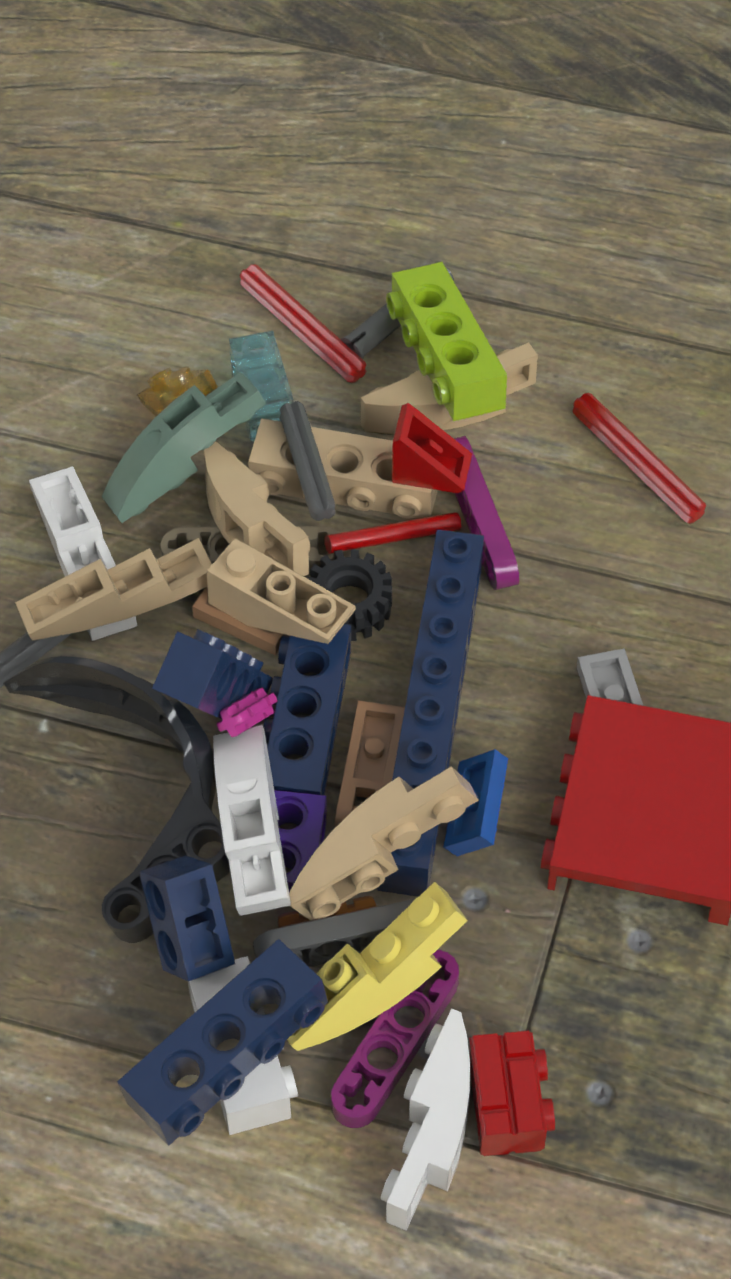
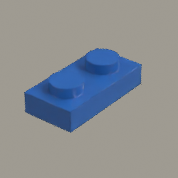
M496 749L459 761L457 772L471 784L478 801L468 806L460 817L448 822L443 848L456 856L494 845L508 758Z

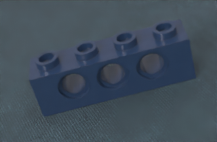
M344 624L329 644L295 636L282 635L278 663L284 665L282 677L274 676L272 681L271 693H274L277 698V702L273 704L276 705L274 718H265L263 725L274 790L325 796L352 652L351 625ZM309 672L317 673L314 676H305L303 674ZM299 713L310 714V716L303 718L294 715ZM293 754L303 756L302 758L297 760H290L285 758Z
M197 629L193 638L177 631L152 689L222 719L220 715L221 710L254 690L263 688L266 694H268L273 678L261 672L264 662L225 643L224 640Z
M280 939L276 940L117 1081L126 1103L168 1146L179 1136L186 1137L190 1135L202 1123L204 1114L220 1099L227 1100L235 1095L250 1072L260 1063L266 1064L276 1058L282 1051L285 1041L300 1027H309L321 1016L325 1005L328 1003L322 979ZM266 1004L279 1005L270 1014L260 1015L256 1013L259 1008ZM225 1040H239L238 1044L230 1050L219 1051L216 1049ZM184 1076H199L197 1081L191 1086L183 1088L176 1086L177 1082Z

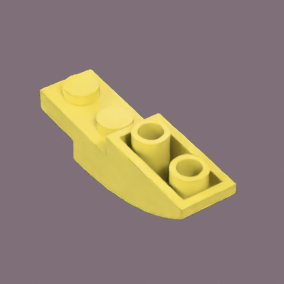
M434 882L384 931L378 934L361 953L357 952L349 944H346L332 959L327 961L316 974L323 981L328 1003L325 1005L321 1016L307 1028L300 1027L287 1039L290 1045L299 1051L343 1035L396 1005L436 973L442 966L433 953L468 921L449 894Z

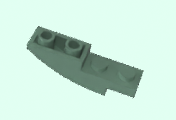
M241 372L207 396L195 385L192 386L158 414L136 438L111 475L101 497L121 523L132 516L141 514L149 504L169 490L180 487L188 477L198 471L190 458L200 450L209 448L217 438L237 424L248 421L256 411L265 406L266 402L262 395Z

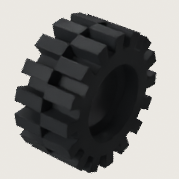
M351 549V557H344L343 550L334 551L335 560L331 561L328 555L320 558V567L314 564L310 570L311 577H307V579L330 592L341 587L354 586L363 589L368 594L365 600L353 604L356 606V610L345 622V624L351 625V641H357V632H362L364 639L371 637L372 626L380 631L384 627V619L389 620L392 607V577L390 572L386 573V565L381 560L374 565V555L368 552L364 559H360L359 550Z

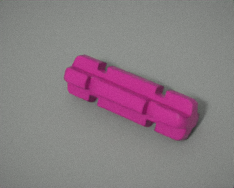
M258 688L220 711L222 720L217 722L219 731L227 730L231 737H236L274 713L272 705L277 702L275 694L267 695L263 688Z

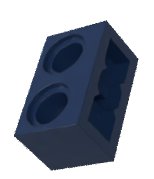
M185 855L139 872L163 971L186 981H192L235 964L212 864Z

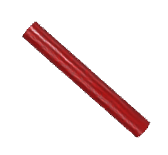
M457 512L326 535L325 547L327 552L332 554L338 550L349 551L351 549L436 535L437 530L458 531L461 529V518Z

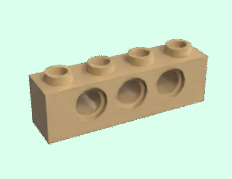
M261 418L248 461L249 469L263 477L267 483L269 495L280 494L305 499L282 422ZM311 427L335 504L350 506L360 511L373 510L396 514L406 519L431 517L438 490L392 483V440Z

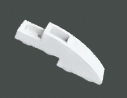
M263 725L251 727L236 737H231L229 733L214 735L213 749L218 806L224 849L230 865L236 909L239 915L242 916L290 906L291 901L277 822L279 816Z
M452 1008L444 1026L436 1023L429 1035L425 1053L430 1056L423 1071L415 1068L407 1083L404 1098L410 1100L409 1121L414 1122L407 1134L402 1150L408 1156L401 1171L391 1170L381 1194V1200L387 1202L386 1222L406 1231L427 1184L448 1191L459 1162L465 1138L470 1092V1057L462 1013Z

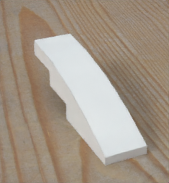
M73 466L29 480L41 517L65 577L99 559L103 561L107 570L116 566L103 539L99 520ZM136 616L89 629V635L92 641L137 627Z

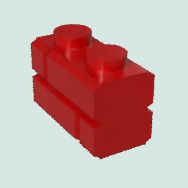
M529 1030L506 1032L503 1035H498L497 1033L473 1035L469 1038L468 1048L480 1155L495 1156L509 1154L510 1152L527 1153L545 1149L547 1131H555V1114L552 1098L542 1099L540 1081H548L545 1049H535L533 1032Z

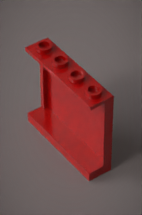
M587 695L583 714L574 712L571 723L569 741L577 742L574 755L565 753L559 783L568 784L565 797L555 796L550 825L558 827L556 840L546 838L540 868L549 870L547 889L555 891L557 878L560 876L709 906L708 922L728 926L731 915V722Z

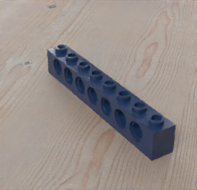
M437 530L392 778L393 781L397 777H401L413 789L445 771L450 766L481 580L484 535ZM440 824L421 834V838L412 846L396 849L391 852L399 870L385 877V881L377 887V891L419 897L430 886Z

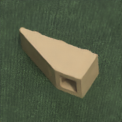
M236 538L207 570L209 604L250 627L329 644L356 610L355 605Z

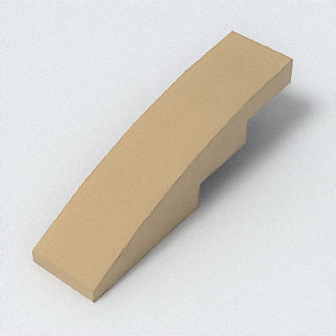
M199 538L158 559L155 558L149 548L108 570L103 561L99 559L15 602L32 641L82 632L132 618L208 587L207 570L211 567L212 562Z

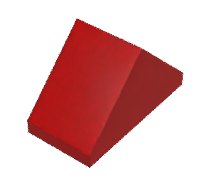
M410 403L402 405L392 446V483L452 493L464 491L472 453Z

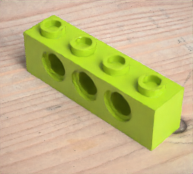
M443 262L392 273V292L386 294L389 314L392 319L399 320L406 346L414 348L420 372L423 376L428 375L430 377L437 403L445 405L453 422L506 409L507 373Z

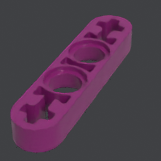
M466 436L454 438L472 453L465 489L462 492L455 493L470 534L484 535L483 567L488 580L494 590L519 585V570L513 549L471 445Z
M437 950L433 953L442 966L440 969L445 971L444 980L437 979L429 990V999L422 994L426 988V980L420 987L396 1005L381 1013L334 1083L331 1091L332 1113L335 1119L343 1126L361 1128L370 1124L376 1118L455 995L459 985V965L448 952ZM405 1006H412L418 1008L423 1013L424 1019L418 1026L406 1028L396 1022L394 1018L396 1012ZM385 1047L391 1049L398 1059L391 1068L379 1070L369 1064L367 1060L368 1055L376 1048ZM363 1076L369 1081L364 1091V1104L366 1106L356 1104L352 1110L346 1108V1097L344 1095L354 1097L362 1087Z

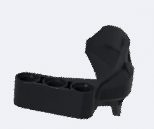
M70 656L45 658L20 671L3 683L9 693L50 700L64 706L108 715L140 725L167 739L184 754L183 767L191 781L172 817L134 872L112 888L104 897L102 915L119 939L128 943H137L147 939L154 933L139 874L140 871L186 855L212 864L216 883L230 872L229 860L224 849L221 823L211 811L216 791L214 751L205 731L191 711L179 700L152 689V683L121 668L93 659ZM212 841L222 843L220 851L212 858H201L198 856L204 844ZM129 905L141 907L139 916L134 921L124 924L118 922L119 914L125 907Z

